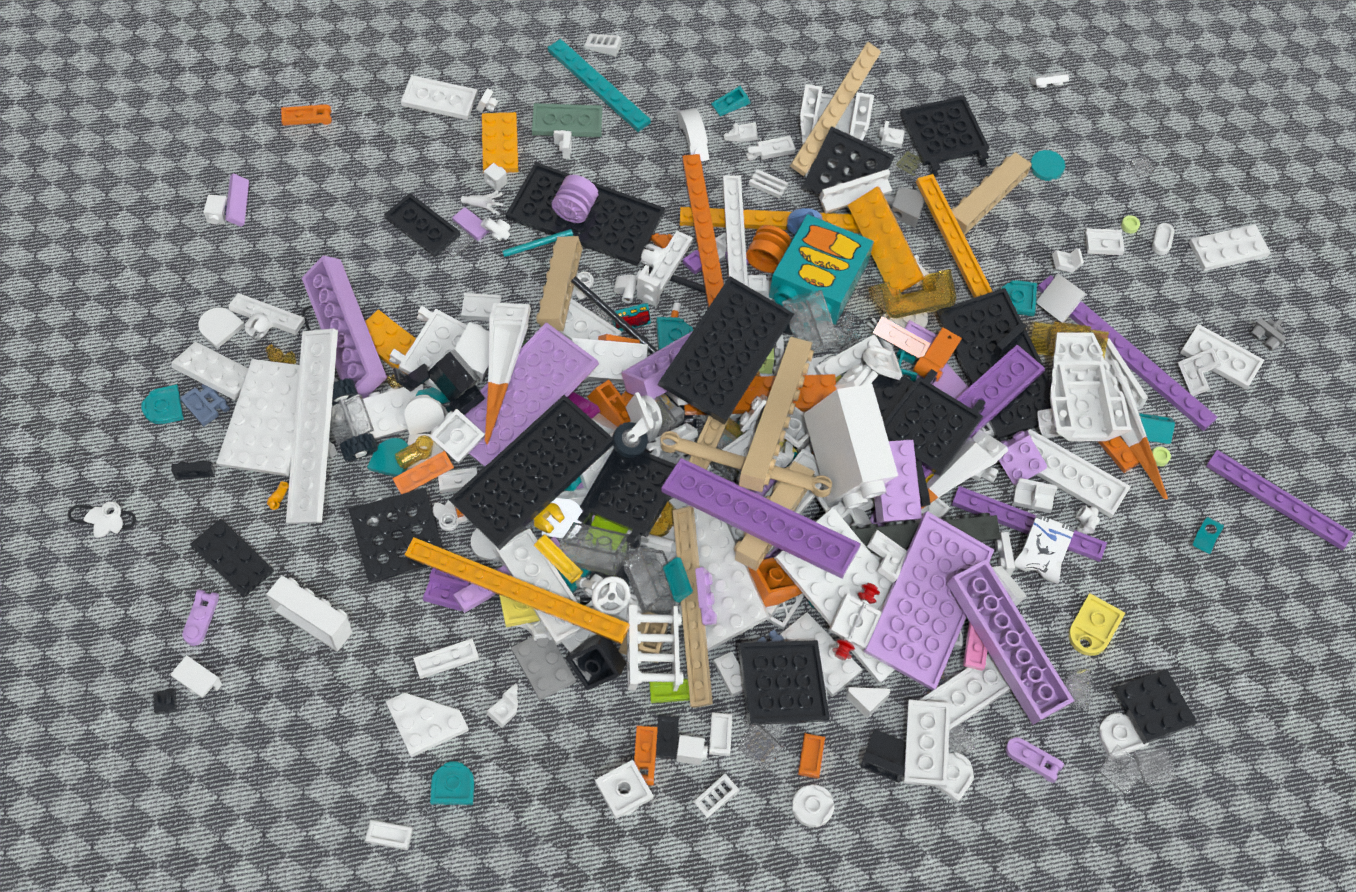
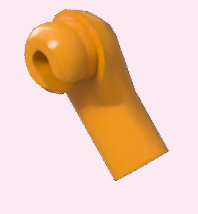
M281 481L277 490L268 498L267 505L270 509L276 510L280 507V503L289 488L287 482Z

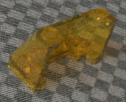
M951 269L925 275V279L922 280L923 290L902 295L900 289H894L890 286V282L869 286L871 299L891 319L950 307L956 302Z

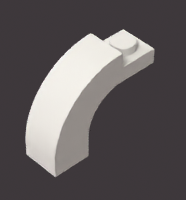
M691 108L677 111L679 128H682L685 132L690 155L700 154L701 161L709 160L707 136L698 110Z

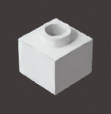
M493 163L484 170L485 183L499 191L507 184L506 171Z

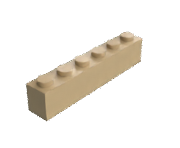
M1016 152L1010 157L1007 156L1000 167L997 166L989 177L986 176L982 180L979 187H974L970 195L960 201L959 206L951 209L964 235L1029 174L1032 163Z
M578 236L557 237L556 244L553 245L550 270L547 271V282L543 286V299H540V311L536 315V320L540 327L547 322L557 331H564L574 288L571 280L577 275L582 253V246Z
M795 461L790 467H786V469L814 477L815 471ZM777 481L773 488L774 493L772 496L768 495L766 499L795 511L808 489ZM744 532L745 537L742 541L739 540L734 548L736 552L735 560L756 571L772 545Z

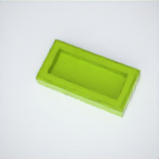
M683 679V684H680L677 691H673V682H649L651 703L690 701L688 679Z

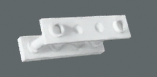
M629 605L626 612L627 623L630 624L627 631L628 690H636L638 683L646 681L673 682V691H677L680 684H683V672H680L678 625H681V613H678V606H673L671 615L641 614L637 612V605ZM640 622L671 623V634H641L640 631H637V624H640ZM641 642L672 643V654L641 653V651H638V644H641ZM641 662H672V674L642 673V671H638V664H641Z

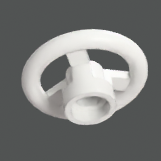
M615 576L606 577L599 581L592 592L594 608L609 616L622 612L630 600L628 584L623 579ZM616 583L620 584L624 590L623 600L617 596L615 590ZM607 602H615L619 605L612 610H606L601 607V605Z

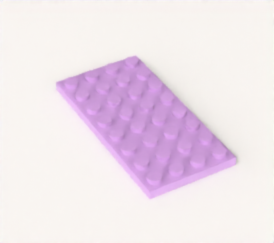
M546 322L520 349L489 443L486 444L484 437L469 455L485 467L563 395L568 397L599 365L598 360ZM488 383L480 390L485 399L464 415L484 434L486 428Z
M928 511L925 512L904 557L899 577L892 584L881 609L882 614L863 652L932 691L936 690L966 619L964 611L947 583L953 576L986 559L990 562L994 549Z

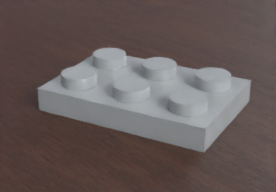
M533 637L511 647V651L539 701L576 682L574 675L552 639L539 638L537 641H534Z

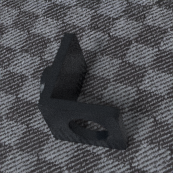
M422 364L408 375L398 368L393 369L396 382L410 392L430 378L426 364Z

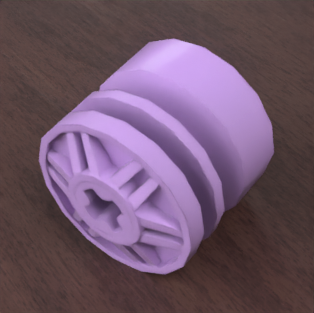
M568 175L565 177L552 201V208L555 213L567 221L573 223L584 222L598 196V190L588 179L578 175Z

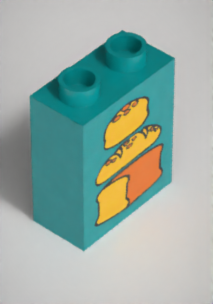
M807 214L772 276L769 298L774 299L779 305L788 308L793 307L808 313L815 321H827L836 325L869 263L874 241Z

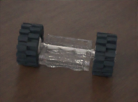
M345 378L337 382L334 381L330 420L337 445H340L345 461L362 459V457H367L378 450L374 436L370 433L374 431L362 395L358 394L353 379Z

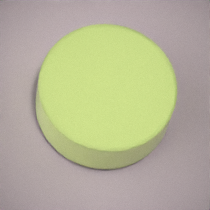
M1131 215L1124 217L1121 223L1123 231L1130 234L1137 232L1140 226L1139 219Z
M1156 447L1152 451L1157 466L1168 464L1171 458L1168 449Z

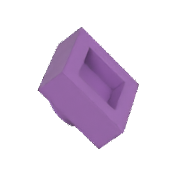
M697 250L683 259V264L694 274L702 270Z

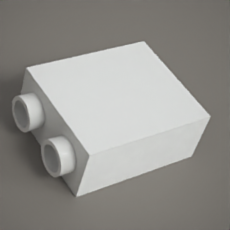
M868 384L837 389L804 413V418L820 475L827 476L832 481L831 493L826 496L828 503L843 501L845 509H853L868 504V498L885 494L886 488L884 484L896 478L898 473L873 385ZM823 484L824 490L828 489V487L825 484Z

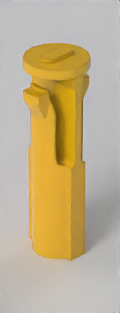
M545 534L533 545L571 584L582 575L583 571Z

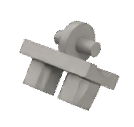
M1259 318L1256 321L1251 336L1259 340L1263 335H1266L1269 339L1266 341L1265 346L1271 351L1278 346L1282 347L1286 340V337L1282 335L1285 329L1280 326L1283 321L1279 319L1277 322H1274L1272 319H1269L1268 322H1265L1262 318Z

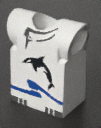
M1037 514L1023 550L1014 561L1015 568L1025 572L1037 571L1043 579L1059 584L1061 563L1075 528Z

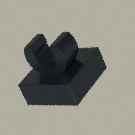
M174 689L153 693L154 713L156 715L177 712L176 692Z

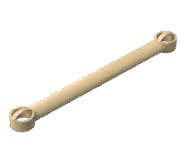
M673 431L663 433L660 438L661 449L668 453L678 451L742 470L746 460L744 456L680 438ZM671 439L676 444L670 446L666 445L663 441ZM775 466L773 471H769L771 474L770 479L811 490L815 496L826 497L831 493L832 481L827 476L813 477L779 466ZM815 484H825L828 489L819 490L815 487Z

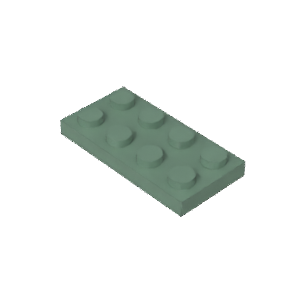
M534 103L532 135L554 136L555 130L571 131V136L602 137L603 105Z

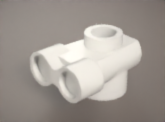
M484 218L480 225L492 232L491 236L498 241H501V239L507 240L510 235L508 231L511 226L501 219L496 223L490 218Z
M1085 505L1079 509L1076 518L1081 523L1076 531L1086 535L1087 533L1091 534L1094 532L1096 525L1100 521V518L1097 517L1099 512L1097 508H1088Z
M594 574L590 580L580 577L576 580V586L582 588L584 593L592 598L595 586L603 578L597 574Z

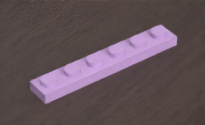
M555 536L550 539L564 554L566 553ZM506 566L497 569V571L511 576ZM471 584L453 594V598L465 613L490 599L496 593Z

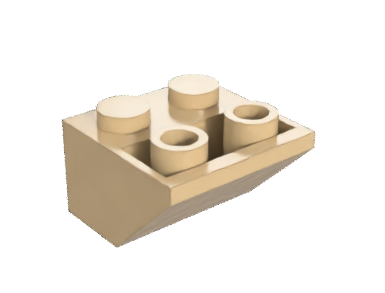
M640 622V624H637V631H640L641 634H667L669 623ZM627 634L619 649V653L627 655ZM641 642V644H638V651H641V653L661 654L664 642Z

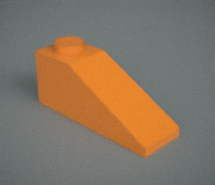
M610 380L595 388L587 396L590 402L599 407L601 411L599 413L617 427L631 421L626 409V401Z

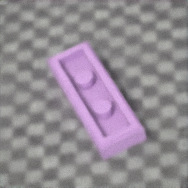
M233 173L229 181L225 220L242 227L245 224L249 180Z

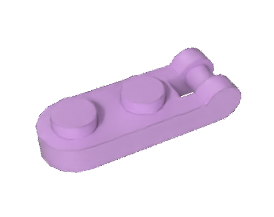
M197 590L194 604L183 630V638L188 645L196 646L204 640L219 600L218 593L212 592L208 594L204 590ZM203 601L209 602L208 605L202 606Z
M1013 738L1006 745V753L1011 759L1040 774L1047 781L1055 783L1058 771H1061L1064 766L1062 761L1021 738ZM1046 763L1051 766L1050 769L1044 767Z

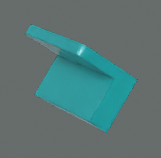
M1139 413L1148 441L1171 444L1175 427L1173 418Z

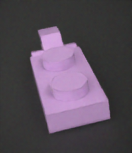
M704 567L696 568L698 601L702 614V624L705 626L716 624L717 614L712 610V604L715 603V599L710 589V585L713 583L712 575Z

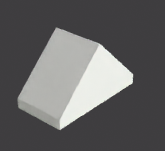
M849 687L846 698L868 718L887 701L890 689Z

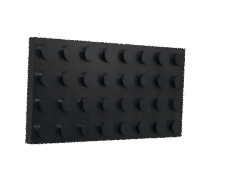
M535 162L509 207L506 219L550 235L571 229L573 236L579 237L581 246L638 266L642 259V252L644 249H647L645 247L650 243L652 235H654L665 213V208L592 182L598 190V196L587 218L581 223L567 221L555 213L552 208V201L565 177L571 174Z
M729 276L660 379L658 386L725 425L793 318L794 313Z
M1006 288L937 311L943 327L962 338L955 352L971 385L1016 345L1043 366L1026 330L1000 357L993 353L996 347L995 342L1001 336L1005 337L1013 325L1017 326L1021 322ZM1046 370L989 421L997 440L1015 435L1020 431L1024 432L1038 427V411L1052 409L1050 402L1051 380Z
M563 395L455 493L449 501L494 546L501 550L614 445L615 439L569 398Z

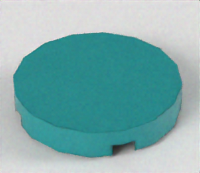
M1051 150L1036 152L1030 162L1032 163L1031 169L1034 176L1044 181L1059 179L1063 175L1066 166L1062 156Z

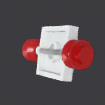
M872 583L861 585L863 592H858L857 594L860 600L849 594L844 595L830 626V632L843 638L836 640L839 646L832 649L835 653L834 656L840 660L846 661V659L852 658L849 652L855 651L854 645L863 650L866 649L882 612L868 605L876 603L877 601L874 596L880 595V592L877 590L878 587Z

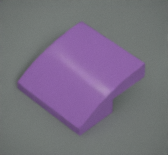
M433 568L429 576L430 581L423 595V601L462 611L453 598V594L471 585V583Z

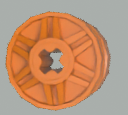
M772 225L760 226L746 252V259L757 270L765 273H774L792 242L791 238L778 227Z

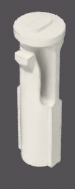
M630 530L627 531V533H626V539L628 538V536L631 534L632 531H630ZM651 534L648 537H641L640 545L670 553L676 552V542L674 540Z

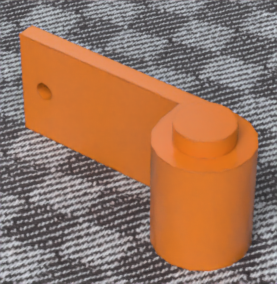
M942 327L924 357L922 356L916 363L913 372L925 378L932 369L938 373L936 376V382H938L943 375L942 369L962 338Z

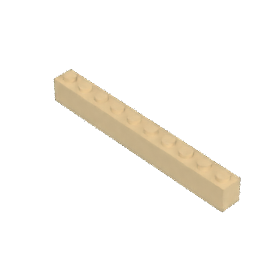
M794 337L789 339L741 471L740 487L762 492L764 486L769 485L771 478L769 471H773L775 468L776 459L774 457L779 456L781 450L779 443L784 442L786 435L784 428L788 429L791 420L789 414L793 415L796 406L794 401H798L800 395L798 388L803 387L805 380L803 374L807 375L810 365L808 361L811 362L813 358L812 342Z

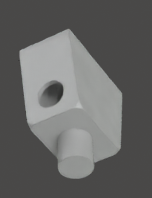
M899 188L896 197L886 194L885 199L888 205L892 207L891 211L895 219L916 228L925 203L919 190Z

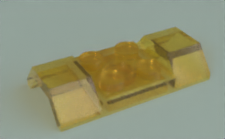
M1056 321L1054 323L1034 322L1031 341L1038 354L1054 356L1057 333H1094L1105 360L1110 331Z

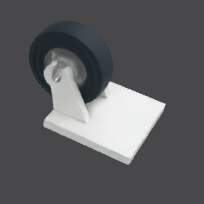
M639 392L634 394L626 406L631 422L619 425L612 436L615 439L613 447L616 452L627 458H634L643 453L648 443L647 435L654 428L653 419L648 415L645 400L641 398Z

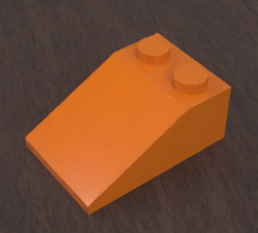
M774 558L764 559L756 571L748 567L765 607L778 605L802 594V591Z

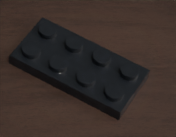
M411 193L384 214L387 221L434 257L461 236L458 229Z
M221 518L190 543L191 548L243 598L274 572L273 568Z

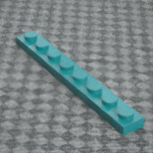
M562 39L548 46V52L637 132L651 124V119Z

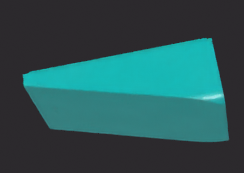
M738 86L712 102L711 105L719 116H723L750 104V100L742 87Z

